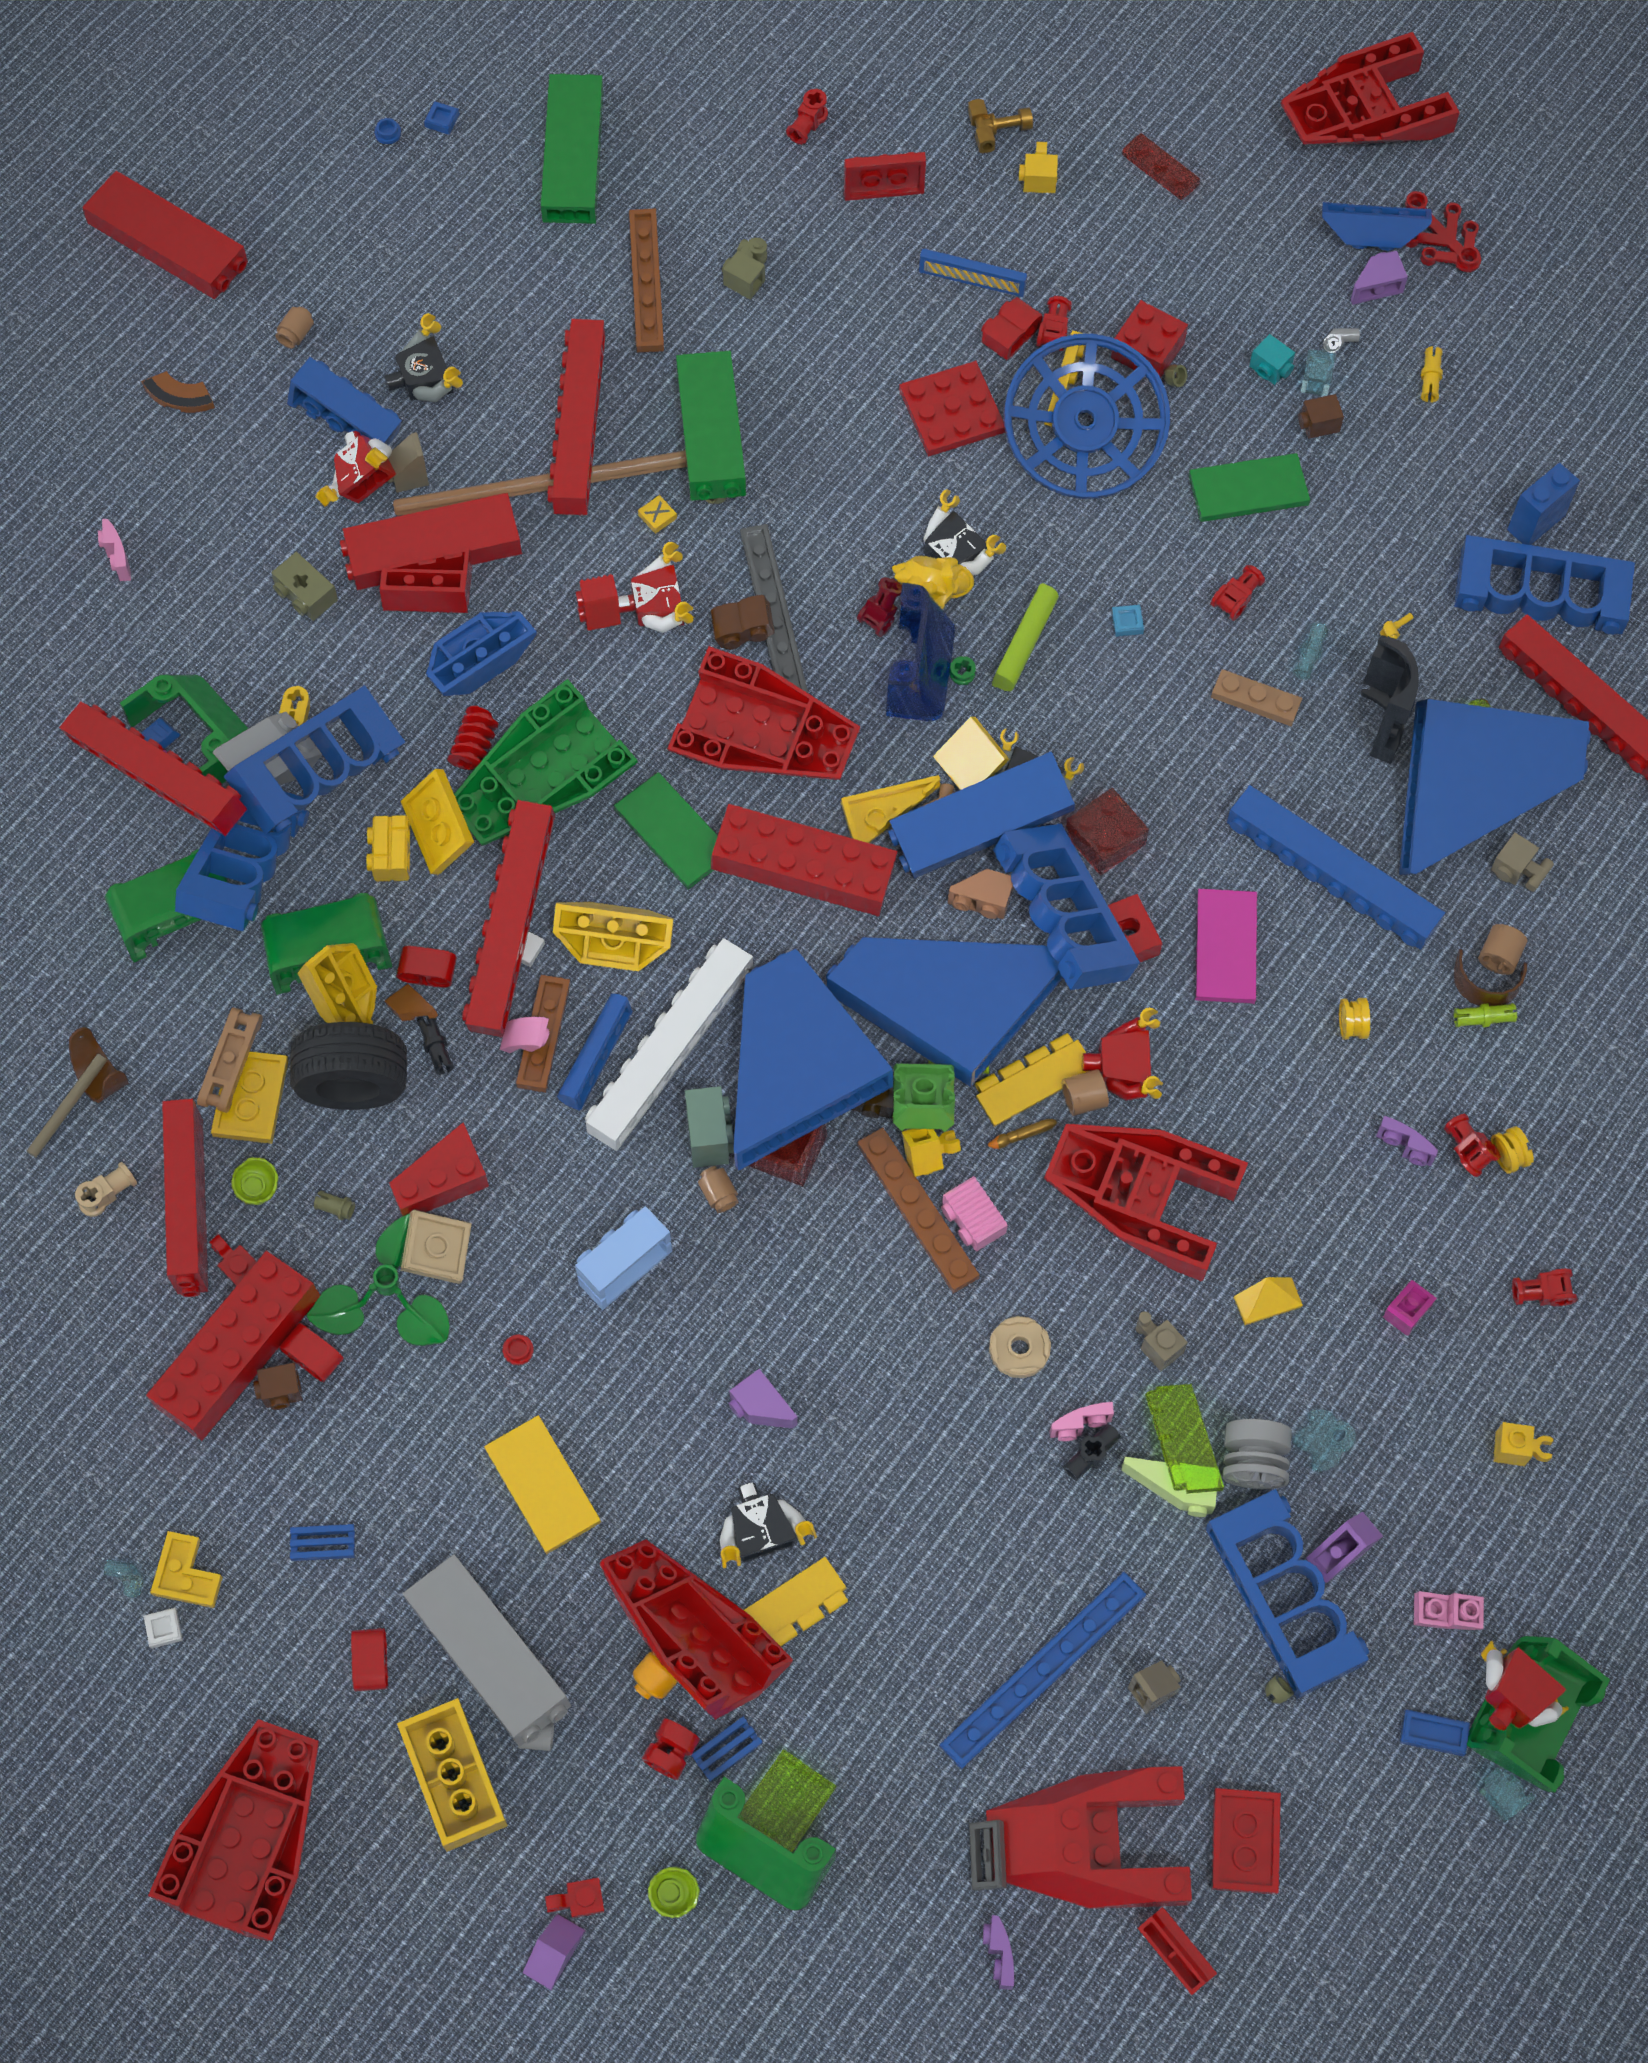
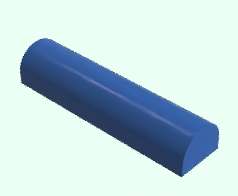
M615 993L610 994L557 1094V1098L565 1105L578 1111L582 1110L633 1012L627 997Z

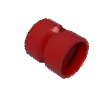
M663 1719L655 1733L657 1742L649 1744L642 1757V1761L659 1773L678 1780L687 1765L684 1759L685 1756H692L700 1738L680 1724L669 1719Z

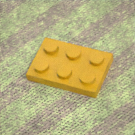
M434 769L401 800L430 874H441L474 843L443 769Z
M249 1052L234 1092L229 1112L218 1111L216 1107L211 1129L213 1137L273 1143L289 1061L287 1056ZM220 1088L219 1095H221L223 1088Z

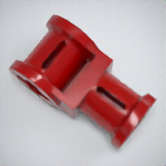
M811 89L804 94L803 102L798 108V117L792 125L786 128V134L793 142L800 145L805 144L810 131H816L818 126L827 120V96L824 91Z
M1054 296L1049 298L1047 303L1049 311L1048 314L1044 313L1036 346L1041 347L1055 339L1067 336L1069 319L1067 318V313L1071 310L1072 303L1066 297Z
M1246 565L1242 570L1243 574L1237 580L1232 577L1227 584L1222 585L1211 600L1213 607L1218 606L1224 610L1233 621L1245 610L1251 600L1253 590L1257 586H1262L1265 582L1262 572L1253 565Z
M1460 1114L1452 1118L1445 1125V1132L1451 1134L1458 1143L1454 1149L1460 1157V1162L1471 1175L1479 1177L1482 1174V1170L1493 1160L1498 1161L1501 1158L1497 1147L1487 1139L1484 1133L1474 1131L1469 1123L1467 1114Z
M1566 1268L1539 1273L1536 1279L1521 1280L1519 1277L1513 1278L1512 1294L1516 1305H1522L1526 1301L1539 1300L1540 1306H1566L1577 1302V1295L1573 1294L1570 1279L1573 1276L1572 1270Z

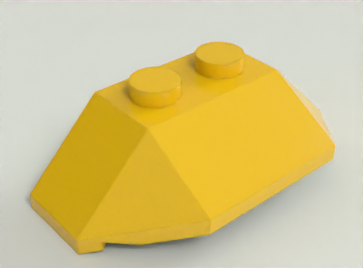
M557 902L553 933L581 964L640 971L670 949L674 918L646 909L595 902Z
M354 943L327 945L302 966L297 974L317 1012L326 1023L360 1022L373 1024L371 1018L375 1009L377 985L357 945Z

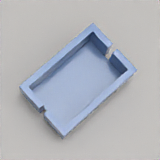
M646 1206L640 1211L634 1210L624 1219V1224L616 1231L612 1229L602 1237L600 1245L594 1250H586L579 1256L575 1265L579 1285L604 1310L672 1252L670 1231Z

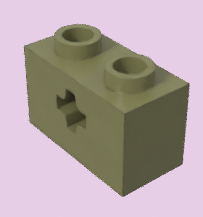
M297 551L271 572L274 581L273 588L281 598L287 597L301 616L306 614L312 621L338 601L335 586Z

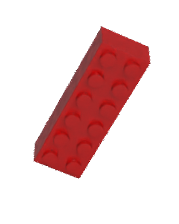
M728 804L712 852L711 869L880 916L894 870L897 851Z
M266 1250L146 1394L147 1398L156 1409L200 1441H203L257 1375V1370L263 1368L281 1343L313 1307L320 1297L314 1283Z

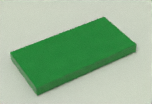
M1298 453L1189 470L1188 475L1200 522L1308 506L1310 503Z
M659 772L614 805L616 813L687 890L714 871L711 869V859L718 835Z

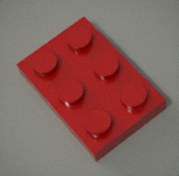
M908 152L895 155L883 154L880 156L844 159L845 201L924 194L925 152Z
M1214 1789L1211 1890L1274 1895L1279 1893L1281 1793Z

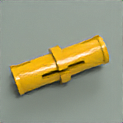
M1433 346L1425 349V365L1421 370V379L1423 380L1421 399L1425 402H1428L1429 392H1431V402H1436L1439 399V381L1443 377V370L1441 369L1443 351L1439 347H1436L1435 356H1432Z

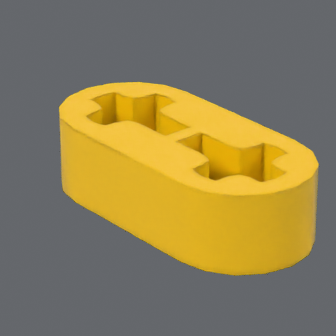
M293 686L288 688L283 695L279 714L287 712L294 718L298 726L305 723L308 719L311 701L307 690L300 686ZM300 696L302 701H298L297 707L294 709L292 701Z

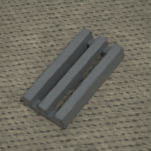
M994 1820L969 1823L972 1890L1006 1889L1004 1821ZM980 1829H983L984 1833L983 1858L985 1861L986 1882H982ZM993 1845H994V1863H993Z

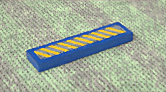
M922 249L919 264V272L1024 297L1027 282L1026 273L928 249Z

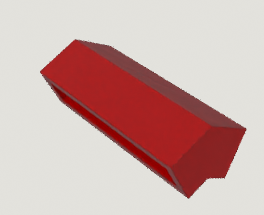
M1164 1907L1138 1927V1930L1191 1995L1217 1974Z

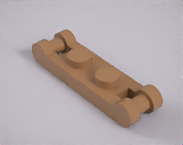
M235 1007L231 1009L200 1089L197 1105L206 1108L211 1105L217 1107L218 1111L229 1112L234 1092L255 1036L262 1025L263 1016L261 1014L252 1013L249 1015L243 1013L242 1009ZM239 1025L246 1026L245 1031H242L237 1029V1027ZM214 1087L223 1088L221 1095L213 1094Z

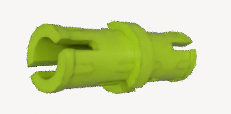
M1486 1003L1475 1008H1455L1454 1019L1457 1018V1021H1454L1456 1027L1481 1024L1482 1027H1490L1492 1023L1516 1022L1517 1012H1513V1010H1516V1005L1511 1003L1508 1005L1489 1006Z

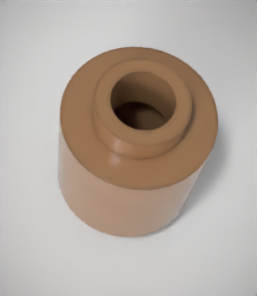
M291 307L277 327L276 339L287 348L292 349L299 345L314 324L311 313L303 307Z
M712 1166L700 1174L701 1179L698 1181V1185L710 1207L715 1208L717 1213H723L738 1204L739 1201L736 1197L738 1193L724 1168L717 1169L716 1166Z

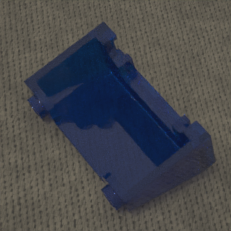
M902 583L899 629L908 630L911 635V643L917 644L915 661L899 660L891 666L888 679L886 716L935 721L943 715L945 710L955 638V625L927 589L917 584Z

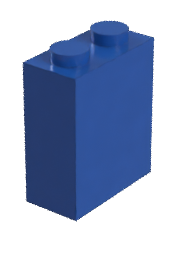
M1559 462L1520 495L1507 530L1522 544L1531 545L1566 516L1580 480Z

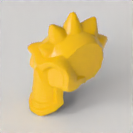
M914 556L908 561L893 565L892 567L895 574L894 578L902 585L903 592L919 602L931 604L936 611L943 610L945 604L950 599L966 595L974 586L972 573L966 567L958 565L957 559L952 557L935 559L927 556Z

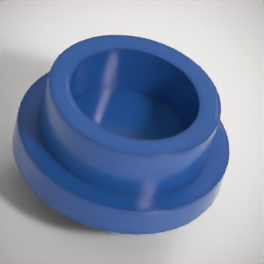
M391 118L381 119L375 127V137L382 144H393L400 139L401 128Z

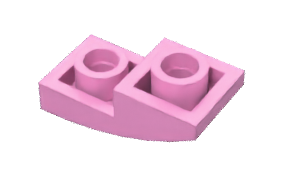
M102 519V530L98 531L100 548H105L106 554L110 558L111 569L117 572L119 580L131 581L130 566L121 539L112 523L108 519Z
M524 1017L508 1021L500 1050L507 1053H512L518 1049L533 1052L545 1045L549 1036V1029H547L549 1019L545 1017Z
M1113 1402L1089 1405L1062 1416L1052 1423L1050 1438L1058 1437L1059 1441H1073L1077 1439V1436L1082 1435L1083 1424H1088L1089 1427L1093 1428L1105 1426L1107 1422L1112 1421L1114 1415Z
M1421 1591L1414 1593V1625L1462 1630L1483 1629L1484 1597L1458 1593L1451 1595Z

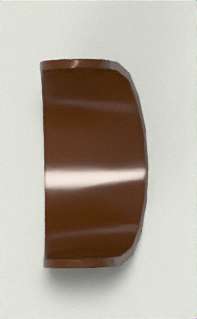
M1459 949L1454 968V982L1459 993L1470 1003L1478 1006L1486 1003L1489 1006L1506 1005L1517 996L1527 973V963H1523L1519 982L1513 989L1504 992H1489L1477 987L1468 979L1463 970V949Z
M82 1027L72 1033L69 1038V1054L78 1080L97 1054L102 1055L108 1060L85 1091L92 1101L100 1103L129 1084L124 1072L117 1071L111 1064L89 1028Z

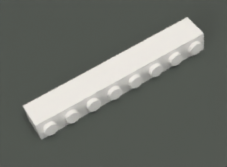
M723 938L718 946L714 944L709 949L705 958L706 962L701 968H695L690 975V983L685 990H679L672 1000L673 1006L667 1014L663 1012L659 1016L654 1026L656 1029L650 1037L646 1035L641 1040L637 1048L638 1053L633 1059L629 1058L626 1060L620 1070V1077L615 1083L612 1081L608 1084L603 1092L604 1098L598 1106L593 1105L586 1114L587 1133L615 1151H618L745 980V975L753 969V956Z

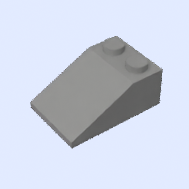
M287 712L267 717L217 747L213 754L230 771L238 763L297 728L298 724ZM310 738L296 745L311 767L315 765L322 755ZM280 756L265 765L279 785L296 780Z

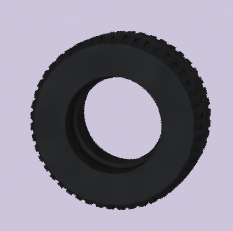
M360 1022L326 1023L304 1030L291 1045L290 1085L299 1098L313 1105L339 1110L376 1108L397 1100L406 1088L407 1047L399 1035L384 1027Z

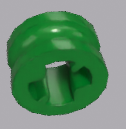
M965 656L955 658L950 666L951 680L958 685H968L975 678L976 666L974 661ZM966 667L967 671L963 675L958 674V670Z

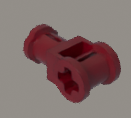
M887 577L880 579L877 594L867 600L857 616V621L861 624L866 623L874 629L878 637L885 635L891 628L895 620L894 615L898 609L894 602L903 592L902 585L898 581Z

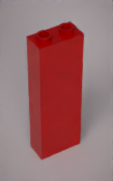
M115 171L82 207L89 225L214 300L221 292H225L228 289L230 282L237 274L244 271L248 263L243 245L118 171Z
M508 492L343 528L345 539L340 540L343 557L349 556L350 563L345 564L349 581L355 580L357 590L380 586L381 572L384 566L415 559L418 562L435 559V555L444 553V556L461 553L462 548L470 547L472 565L522 554L520 538Z
M193 1099L162 1101L167 1277L177 1294H181L184 1297H196L200 1295V1292H208L203 1119Z

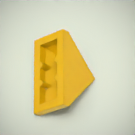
M1267 1277L1234 1296L1244 1325L1252 1324L1303 1306L1294 1282L1290 1277Z

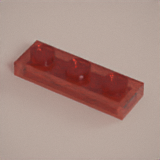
M1142 133L1137 135L1123 148L1122 155L1181 201L1200 184V178Z

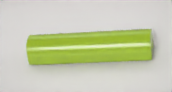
M1044 583L1039 585L996 671L992 686L1004 691H1012L1059 598L1057 591Z

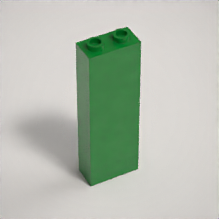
M549 74L541 194L543 223L596 224L604 96L602 75Z
M731 351L676 355L690 501L746 496V477Z

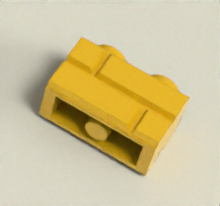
M406 815L392 817L374 816L373 827H367L368 845H372V853L366 856L367 871H372L374 880L377 882L391 880L408 881L410 879V823Z

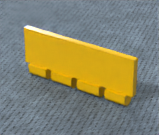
M1066 1033L1049 1042L1050 1049L1053 1052L1051 1055L1044 1045L1023 1057L1028 1066L1027 1068L1018 1059L998 1070V1074L1002 1079L1000 1083L994 1073L975 1083L980 1093L976 1095V1098L994 1127L1061 1091L1062 1079L1089 1072L1082 1070V1054L1086 1053L1079 1040L1073 1042L1070 1035Z
M823 1557L744 1611L751 1615L782 1646L798 1635L792 1626L794 1623H797L800 1629L805 1631L825 1618L819 1609L821 1605L831 1614L846 1604L848 1599L842 1591L847 1588L827 1558Z

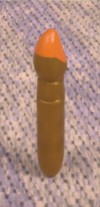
M1045 1119L1015 1131L1013 1130L1007 1134H1000L991 1140L988 1146L993 1149L1004 1148L1009 1143L1018 1142L1053 1129L1057 1125V1120Z

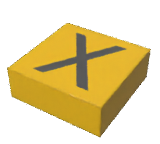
M660 495L638 510V516L655 534L677 519V513Z

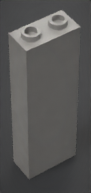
M455 1554L402 1593L417 1616L519 1747L524 1743L529 1744L536 1740L544 1727L551 1722L556 1723L567 1714V1709L571 1707L567 1696Z

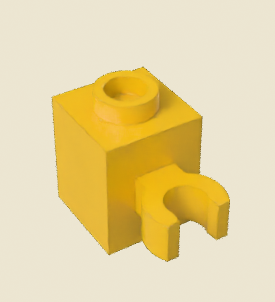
M1036 142L1035 154L1026 153L1025 164L1019 165V181H1024L1023 192L1055 193L1058 155L1047 154V142Z
M909 1129L902 1131L906 1160L915 1177L928 1175L934 1171L944 1169L942 1154H953L961 1151L960 1140L956 1139L954 1130L946 1131L939 1137L934 1129Z
M1503 1422L1495 1433L1493 1462L1525 1467L1532 1458V1455L1538 1461L1548 1462L1552 1459V1454L1542 1452L1540 1445H1551L1553 1438L1541 1436L1534 1439V1426Z

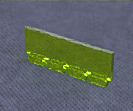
M1192 1384L1157 1386L1155 1390L1148 1391L1145 1397L1150 1413L1154 1415L1152 1420L1158 1440L1161 1441L1160 1446L1166 1466L1169 1467L1168 1473L1173 1489L1175 1491L1186 1490V1494L1223 1491L1224 1485Z

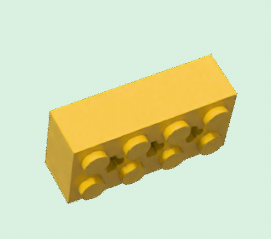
M458 1698L397 1723L446 1852L508 1826ZM441 1738L445 1743L449 1742L445 1745L446 1748L444 1750L433 1749V1747L437 1746L436 1741ZM454 1768L456 1773L460 1772V1775H457L458 1778L454 1781L445 1779V1777L449 1776L447 1771ZM462 1799L472 1803L469 1806L470 1809L462 1812L461 1809L456 1810L457 1807H460L459 1801Z

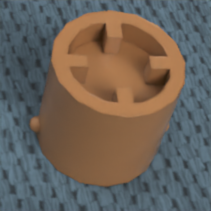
M1493 925L1478 957L1479 962L1485 968L1502 975L1512 974L1528 942L1527 937L1521 931L1509 925Z
M1098 1069L1062 1079L1064 1098L1072 1116L1108 1107L1109 1098L1106 1085Z

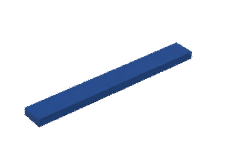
M1123 1572L942 1741L939 1747L962 1770L1146 1597V1593Z

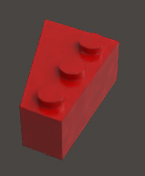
M464 1122L389 1183L402 1217L410 1214L413 1210L426 1213L489 1187L486 1173Z

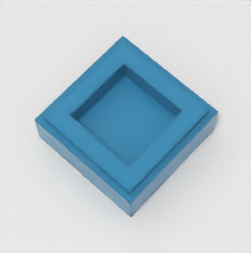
M1140 605L1112 607L1111 613L1115 637L1144 633Z

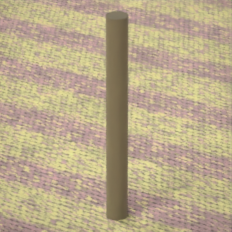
M100 1054L95 1056L26 1151L27 1153L37 1158L108 1061Z

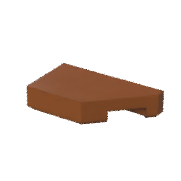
M409 984L385 1000L387 1007L401 1021L414 1020L418 1016H428L429 1019L438 1016L436 1010Z

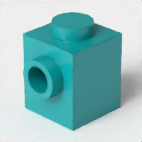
M1269 334L1252 351L1249 367L1255 370L1262 379L1268 380L1275 385L1282 377L1286 379L1293 371L1295 352Z

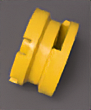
M1347 998L1340 1000L1339 1027L1343 1040L1349 1039L1350 1036L1368 1039L1370 1034V1009L1367 998H1357L1356 1001H1350V1003Z
M1513 1126L1508 1128L1504 1134L1496 1133L1492 1135L1491 1142L1501 1154V1158L1497 1162L1503 1171L1511 1174L1516 1172L1520 1166L1526 1168L1532 1165L1531 1163L1534 1162L1532 1149L1528 1150L1526 1143L1529 1141L1519 1127Z

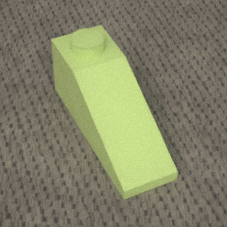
M1131 1457L1124 1458L1121 1471L1178 1509L1188 1511V1515L1194 1517H1206L1207 1514L1213 1513L1216 1505L1219 1470Z

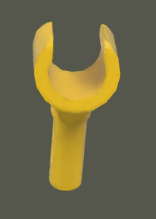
M1408 613L1398 621H1387L1380 631V635L1397 639L1400 636L1397 629L1411 621L1413 615Z

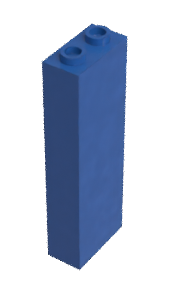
M1051 751L890 820L892 829L888 830V834L894 847L900 845L903 855L899 859L905 873L911 871L915 879L997 844L1005 831L1034 828L1075 810V803Z

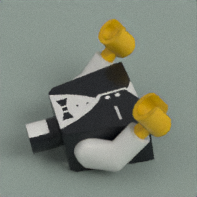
M946 489L940 495L942 506L937 507L929 521L924 536V554L935 559L943 557L955 558L958 561V565L966 567L973 576L978 575L994 559V554L999 555L1006 551V545L1000 543L995 548V543L1000 540L999 536L991 535L985 542L955 511L950 513L949 509L956 507L960 499L959 496L955 495L952 502L948 503L947 497L951 491Z
M756 1483L745 1484L738 1488L742 1504L731 1508L732 1515L725 1519L720 1536L722 1567L726 1568V1563L730 1560L736 1561L737 1566H741L742 1563L797 1546V1538L800 1545H805L804 1536L813 1535L814 1539L817 1538L814 1526L811 1522L806 1521L801 1513L785 1500H777L774 1494L760 1497Z

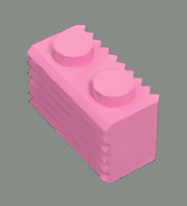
M973 1176L943 1195L942 1212L948 1221L954 1220L960 1228L958 1234L966 1246L972 1245L975 1251H979L1006 1233L1007 1222L980 1186L976 1177Z

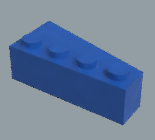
M309 357L290 381L287 404L293 408L300 405L307 409L306 415L314 420L318 417L325 419L329 424V428L336 432H343L344 430L348 433L357 431L370 439H379L389 446L400 431L402 420L399 419L394 411L388 408L385 409L377 404L370 394L362 393L354 388L347 378L334 374L322 361H316Z

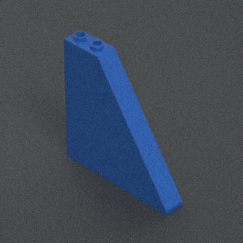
M1433 699L1416 702L1399 875L1417 874L1583 780L1588 768L1586 750L1591 738L1589 722Z
M863 937L856 945L852 944L847 949L844 959L838 966L835 964L829 969L826 980L827 988L838 1001L934 1064L953 1065L955 1077L971 1087L1063 977L1057 967L1059 962L1053 958L1048 947L1045 945Z
M796 948L788 953L780 954L776 959L763 966L754 968L745 975L733 1149L735 1167L738 1171L893 1087V1069Z

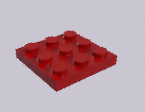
M977 361L899 384V392L928 457L1005 433L1004 421Z

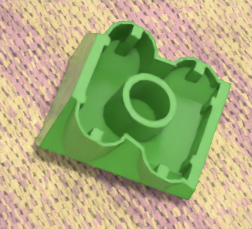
M894 1065L893 1123L901 1131L904 1129H942L946 1132L954 1125L955 1074L953 1065Z

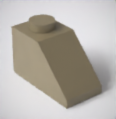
M417 432L411 433L392 450V454L388 458L396 473L388 483L394 482L396 493L429 485Z
M1161 1660L1134 1674L1128 1689L1145 1714H1148L1179 1692L1181 1687L1178 1683L1181 1680L1175 1669L1171 1665L1166 1667Z

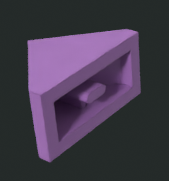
M557 1914L537 1939L523 1974L552 1991L586 1930Z

